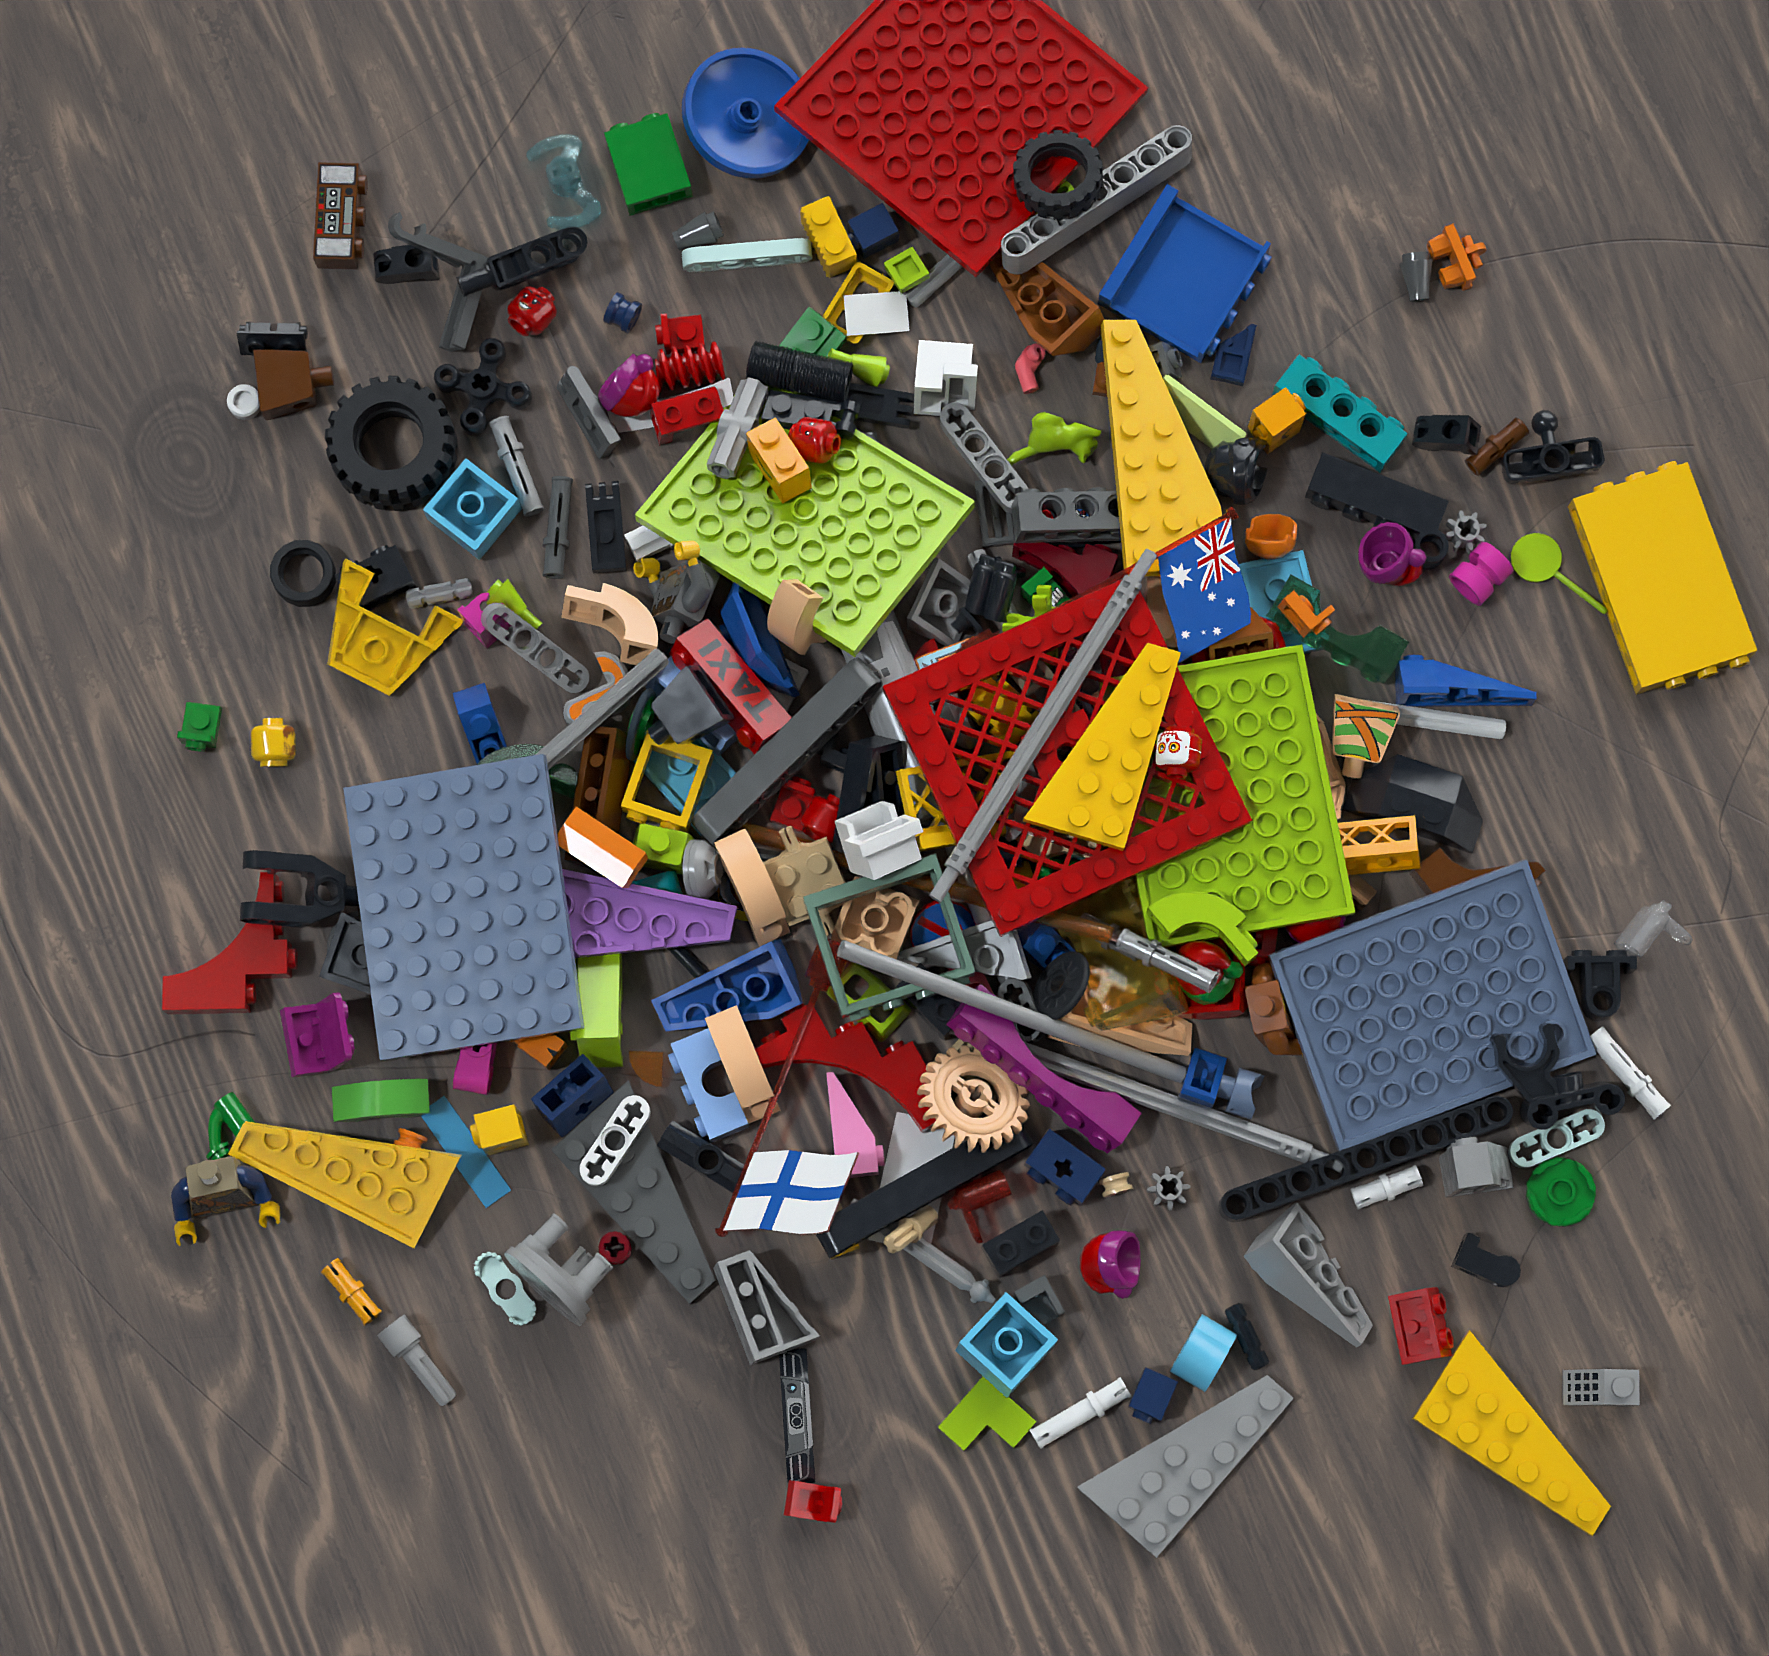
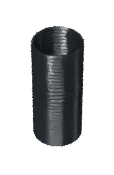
M756 340L750 351L746 379L748 377L757 379L763 385L770 388L773 387V389L779 388L780 390L783 389L784 391L787 390L796 394L843 402L847 399L853 363L846 362V360L843 361L842 359L836 360V358L826 357V355L823 357V355H816V353L810 354V352H803V350L797 351L796 349L793 350L792 348L789 349L780 345L774 346V344H767V342L761 343V341L758 342Z

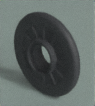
M1075 951L1063 953L1052 960L1043 970L1033 993L1039 1013L1057 1020L1067 1015L1078 1004L1084 995L1090 976L1089 963L1084 955Z

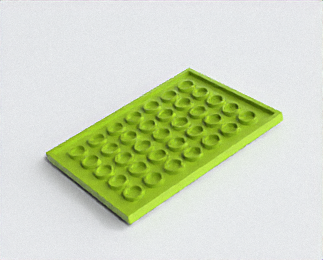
M768 386V390L770 389V390H776V391H781V392L792 393L791 391L788 392L787 390L784 391L783 389L780 390L779 388H778V389H776V388L773 389V387L770 388V387ZM764 404L763 409H762V411H761V414H760V416H759V418H758V419H759V426L762 425V419H761V417H762V414H763V410H764L765 404ZM730 405L724 407L723 410H729ZM833 417L832 422L841 421L837 417ZM719 421L712 422L636 512V521L672 544L682 541H695L700 547V554L697 558L699 561L770 605L782 580L798 579L823 597L813 620L814 632L853 657H856L975 508V501L856 429L852 439H841L839 451L825 464L805 461L810 470L812 488L782 504L749 454L748 447L735 477L728 479L720 478L707 469L708 459L717 440ZM784 429V431L788 435L790 430Z
M1302 644L1177 666L1252 822L1135 876L1147 939L1150 941L1155 939L1161 942L1162 947L1166 948L1187 944L1192 941L1220 938L1216 933L1208 929L1191 927L1180 930L1167 939L1147 915L1146 911L1154 902L1181 892L1208 893L1230 902L1247 917L1244 923L1238 927L1241 932L1244 929L1251 933L1354 915L1355 908ZM1124 675L1111 678L1121 681ZM1098 682L1101 690L1103 683ZM1108 685L1102 700L1107 701L1115 687ZM1161 729L1158 730V734H1157L1156 741H1155V744H1156V745H1157L1158 735H1159L1160 733H1163L1164 730H1161ZM1152 752V755H1151V758H1150V762H1149V765H1148L1149 768H1151L1153 759H1154L1155 754H1156V753H1154V752ZM1156 766L1155 770L1166 774L1165 770H1162ZM1187 773V778L1182 779L1187 782L1193 783L1189 776V773ZM1145 775V779L1141 790H1143L1148 775ZM1152 778L1147 793L1166 799L1171 784ZM1175 786L1170 801L1189 807L1194 792ZM1199 795L1194 809L1204 805ZM1144 800L1139 815L1158 821L1163 806ZM1168 808L1163 823L1182 815V813ZM1136 822L1131 837L1147 831L1151 827Z

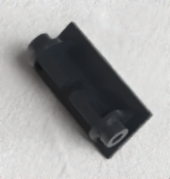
M246 322V325H240L239 331H237L240 355L254 356L253 350L307 352L305 339L308 338V327L301 326V322L277 323L276 331H271V323Z

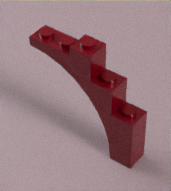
M1014 542L1012 557L1038 570L1044 567L1053 576V580L1073 600L1108 586L1115 571L1118 554L1113 553L1109 547L1101 544H1095L1094 546L1086 544L1082 555L1077 554L1071 547L1065 545H1058L1056 547L1045 542ZM1111 636L1103 650L1114 653L1119 639ZM1123 642L1119 655L1133 660L1125 642ZM1099 657L1101 674L1106 676L1111 661ZM1116 663L1111 677L1125 675L1129 667Z

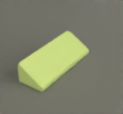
M1164 376L1163 380L1189 433L1211 449L1222 441L1235 442L1237 439L1246 438L1247 434L1245 431L1171 376Z

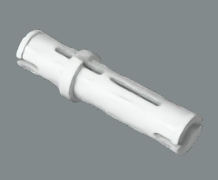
M1603 1026L1590 1036L1594 1049L1628 1088L1629 1091L1627 1093L1630 1097L1634 1096L1653 1119H1656L1671 1106L1652 1085L1650 1076H1645L1636 1067Z
M1121 1377L1095 1393L1092 1391L1086 1394L1087 1398L1039 1426L1030 1429L1040 1449L1098 1415L1101 1418L1106 1415L1104 1411L1126 1398H1130L1131 1394Z

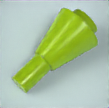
M833 348L829 351L828 356L830 358L852 362V374L868 385L877 387L879 383L884 384L887 380L890 365L886 364V357L860 354L849 355Z
M498 579L486 592L490 595V599L486 602L487 605L503 603L536 630L542 624L537 617L526 609V604L509 579L504 583Z

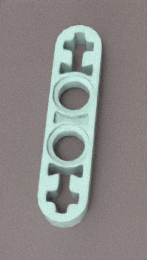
M804 238L687 248L682 251L683 269L688 272L798 264L812 259L811 241Z

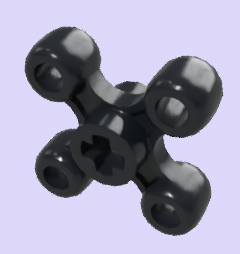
M488 338L481 343L479 347L481 362L479 367L471 373L460 372L451 364L440 365L434 373V381L440 391L445 393L462 391L469 396L470 403L460 416V424L463 431L470 436H478L485 431L487 427L486 409L488 405L493 404L495 401H504L516 410L527 408L532 401V392L526 383L522 381L504 383L497 378V369L506 358V350L504 344L496 338ZM490 350H498L495 355H488ZM447 375L453 376L450 381H442ZM483 382L489 389L483 392L477 385ZM516 393H524V395L521 398H514V395ZM473 418L479 419L474 425L468 424Z

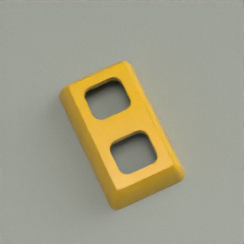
M861 262L854 264L823 314L825 319L846 336L847 330L836 324L840 314L845 310L843 295H853L858 285L862 282L877 289L878 293L890 292L894 285L893 280ZM863 335L848 336L847 341L852 344H858Z

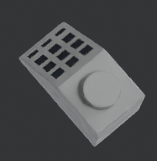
M1562 1370L1563 1405L1638 1406L1640 1405L1639 1370Z

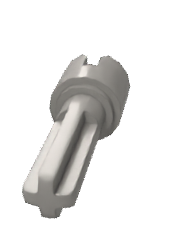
M405 1314L377 1335L393 1357H403L439 1405L444 1406L457 1395L456 1391L418 1344L421 1335Z

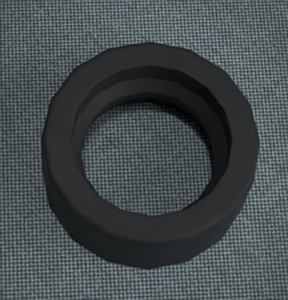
M294 540L283 545L275 553L270 564V578L275 590L287 603L298 607H311L323 602L332 593L336 584V567L330 554L320 544L310 540ZM300 554H308L315 557L323 567V577L320 584L309 592L294 591L284 580L286 564L293 557Z

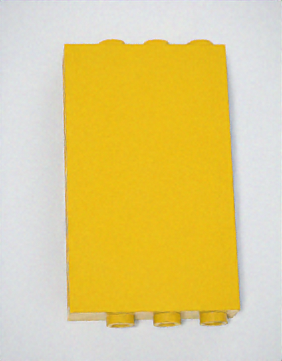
M1676 461L1668 462L1657 468L1658 472L1645 475L1644 471L1627 476L1625 478L1626 482L1614 485L1612 481L1600 484L1593 488L1594 492L1573 498L1568 506L1603 606L1608 610L1606 614L1636 695L1665 686L1667 690H1671L1686 684L1685 679L1696 675L1699 680L1717 674L1718 668L1727 665L1730 666V669L1745 666L1750 663L1749 658L1758 651L1688 462L1677 465Z

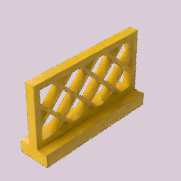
M1006 751L1001 764L1004 760L1011 759L1014 752ZM999 753L978 757L994 762L997 760ZM964 759L956 760L959 767L965 766L964 770L961 771L963 776H965L969 761ZM981 766L989 772L983 784L988 785L993 770ZM920 767L897 770L896 775L905 815L917 818L916 814L922 807L935 817L929 828H924L922 833L915 835L919 851L923 852L956 846L940 810H937L925 801L930 793L928 784L920 796L910 789L908 776L918 775L926 781ZM997 772V775H996V778H997V779L999 778V776L1001 775V773ZM974 789L977 791L974 799L978 804L982 796H984V792ZM1010 808L1008 816L1013 813V809ZM940 821L945 824V825L937 826ZM996 822L990 830L993 839L999 823ZM1005 825L1003 827L1000 838L1006 836L1007 830Z

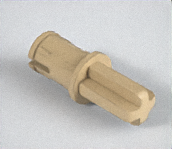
M926 1205L912 1216L901 1219L898 1227L884 1238V1245L887 1246L888 1252L895 1253L901 1251L908 1244L917 1243L922 1239L923 1233L938 1222L936 1210Z

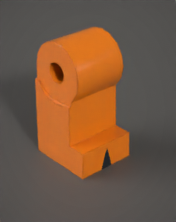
M553 1034L513 1040L519 1049L548 1071L568 1047L563 1040Z

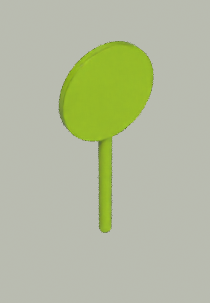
M1532 533L1521 537L1515 543L1511 552V564L1519 577L1529 582L1539 583L1547 581L1554 576L1602 614L1608 612L1606 607L1558 571L1562 562V553L1559 545L1551 537L1541 533Z

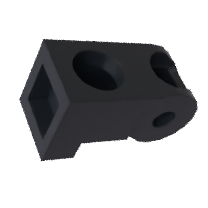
M412 245L395 246L373 253L375 281L378 283L395 284L418 279H425L426 281L440 280L438 258Z
M1469 415L1418 416L1415 422L1412 445L1427 451H1461L1463 454L1477 455L1482 426Z
M1466 1233L1463 1236L1451 1267L1501 1288L1508 1287L1518 1280L1521 1269L1515 1258L1508 1255L1497 1256L1477 1247L1481 1238L1471 1233Z

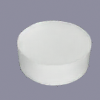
M246 384L234 387L227 396V406L230 412L241 420L254 418L260 412L258 391Z

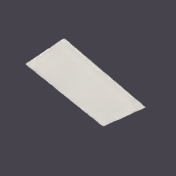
M898 291L843 295L847 336L909 331L906 292L900 294Z

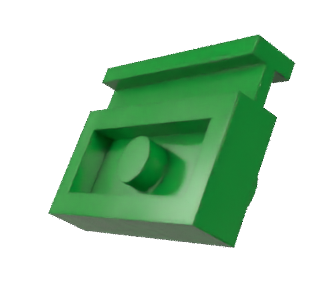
M808 307L780 343V346L792 348L793 350L796 349L797 351L803 350V352H810V354L816 353V355H823V357L826 355L828 357L831 348L839 351L849 337L812 307Z

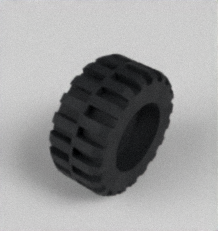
M389 375L387 382H381L379 376L370 378L371 385L362 388L360 383L351 388L354 394L349 398L343 395L337 402L339 410L337 412L331 411L328 418L330 428L325 429L328 460L344 489L349 494L353 493L361 503L366 505L370 502L375 509L385 510L386 506H392L394 511L405 510L404 504L411 502L414 507L423 504L421 498L427 494L431 498L435 496L439 491L437 486L441 482L444 484L451 476L449 472L450 467H455L457 460L455 449L458 448L454 425L443 402L438 400L435 393L427 386L421 388L418 381L410 378L406 382H401L399 376ZM389 417H402L415 422L422 432L423 444L417 456L409 464L394 470H380L367 464L362 457L360 446L365 433L372 425Z

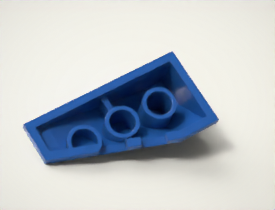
M1422 655L1404 656L1403 660H1398L1395 666L1396 704L1412 707L1532 706L1537 699L1536 692L1435 660H1424Z
M781 939L771 941L651 1000L665 1031L706 1027L705 1018L736 1005L745 1022L771 1019L803 1003L796 970Z

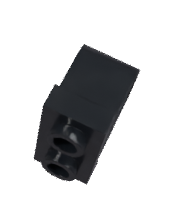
M1591 950L1571 951L1572 956H1567L1563 959L1568 974L1573 972L1575 967H1580L1582 1012L1592 1021H1605L1615 1014L1620 1007V967H1624V974H1632L1637 970V955L1627 956L1626 950L1606 951V956H1592ZM1600 994L1607 998L1609 1003L1607 1010H1598L1593 1005L1594 995Z

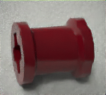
M616 1231L603 1235L598 1246L599 1253L613 1265L623 1264L630 1258L632 1252L631 1243L627 1237ZM618 1239L619 1244L624 1246V1251H618L617 1257H613L612 1253L606 1250L607 1246L613 1245V1240Z

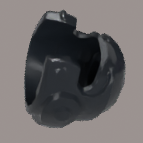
M1259 437L1240 438L1235 442L1222 441L1212 448L1205 461V472L1212 488L1217 489L1218 495L1230 497L1233 499V503L1237 505H1247L1258 497L1268 470L1265 467L1256 466L1258 455L1267 446L1266 440Z

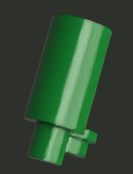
M234 1092L228 1093L214 1104V1109L208 1123L210 1152L206 1155L208 1160L229 1156L230 1145L228 1142L221 1143L223 1122L227 1124L235 1137H237L245 1121L255 1123Z

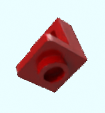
M789 1480L784 1515L836 1523L837 1516L842 1509L841 1488Z

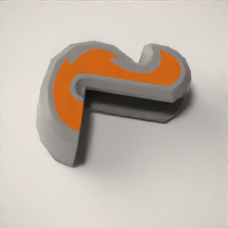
M606 651L594 653L607 684L566 702L563 714L567 725L572 723L628 673L624 663L620 662L616 655ZM631 698L609 717L620 714L630 704Z

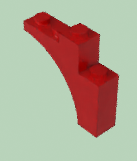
M260 872L259 888L255 902H283L285 893L284 882L279 881V877L276 874ZM246 923L232 943L207 963L183 973L163 976L162 1010L168 1015L250 1013L251 1004L256 1003V985L251 983V979L292 978V969H297L298 965L297 949H292V944L287 939L278 940V935L284 934V926Z

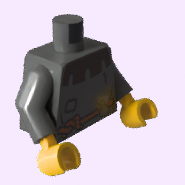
M692 540L676 542L674 544L676 558L688 561L661 572L660 578L658 577L660 563L654 558H641V562H636L633 566L634 573L638 578L649 579L650 584L648 588L654 598L651 615L655 622L663 625L659 637L663 641L672 644L675 643L676 638L681 635L683 630L691 628L702 621L720 577L719 572L703 565L702 562H698L697 558L700 554V547L698 543Z

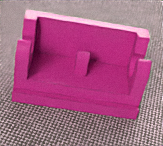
M482 593L466 607L462 605L457 610L464 625L487 649L498 639L482 626L481 614L483 611H481L480 606L490 597L489 593ZM497 614L493 616L492 620L508 631L511 625L502 619L501 616Z

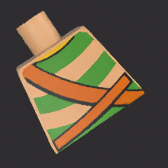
M1334 694L1332 753L1345 757L1342 775L1351 778H1361L1365 761L1372 763L1381 762L1399 719L1400 711L1398 706Z

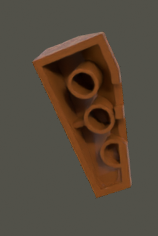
M1001 250L989 263L1029 337L1052 356L1084 351L1101 335V324L1104 318L1099 306L1043 262L1022 274H1012L1003 267ZM1014 251V252H1012V254H1020V253H1022V252H1020V251Z

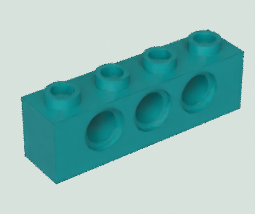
M1299 354L1276 383L1272 395H1275L1285 387L1291 394L1296 393L1305 404V419L1381 473L1406 439L1408 433L1404 431L1402 423L1391 416H1388V418L1377 411V406L1371 400L1363 396L1361 398L1357 397L1349 391L1350 387L1345 381L1338 377L1331 378L1322 371L1323 367L1311 357L1305 359ZM1312 385L1318 386L1323 391V395L1312 397L1307 393L1306 388ZM1337 405H1343L1349 409L1350 415L1339 417L1334 413L1333 408ZM1371 425L1376 429L1377 435L1367 437L1361 432L1360 427Z

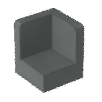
M1045 1275L1013 1293L1017 1302L1042 1325L1065 1313Z

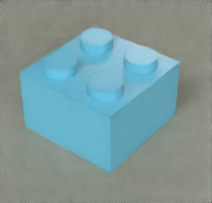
M465 458L425 506L423 511L428 521L480 560L522 508L517 497Z
M1006 1292L959 1342L955 1351L1008 1398L1054 1348L1058 1339Z

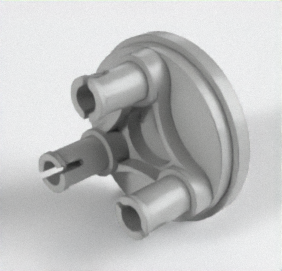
M553 1213L533 1236L529 1234L515 1248L511 1246L504 1255L514 1269L539 1295L568 1320L581 1326L587 1320L586 1315L590 1311L586 1301L594 1293L592 1289L614 1268L601 1254L596 1253L593 1258L589 1252L586 1254V1250L581 1246L562 1267L548 1256L550 1254L549 1248L570 1229L559 1216Z

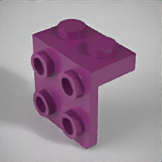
M339 992L330 994L316 1004L285 1007L280 1010L292 1078L330 1073L352 1059L355 1046L352 1035L348 1034L346 1024L348 1007L346 1002L342 1001Z

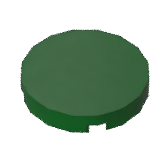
M1556 1157L1542 1162L1532 1171L1526 1183V1199L1530 1210L1539 1220L1550 1226L1566 1227L1580 1222L1590 1213L1596 1197V1186L1592 1175L1583 1164L1571 1159Z

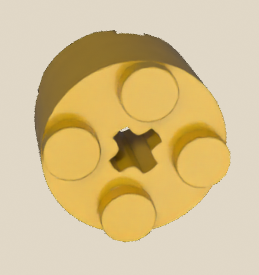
M996 675L983 682L998 687L1000 679L996 682L998 679ZM1005 681L1002 689L1021 695ZM976 688L971 703L989 709L995 694ZM999 696L994 711L1012 718L1017 702ZM1022 705L1017 720L1032 725L1039 712L1035 710L1031 715L1032 709ZM969 710L967 712V715L979 726H982L985 722V716ZM991 719L989 723L991 736L1004 740L1009 725ZM1014 727L1009 742L1017 745L1021 736L1025 735L1027 731Z

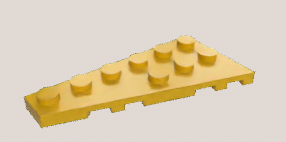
M1151 643L1146 644L1026 814L1023 822L1121 851L1124 850L1181 652Z
M247 1121L243 1123L228 1153L230 1156L412 1248L416 1247L462 1156L460 1154Z
M1470 1330L1467 1331L1412 1419L1589 1536H1593L1611 1505Z

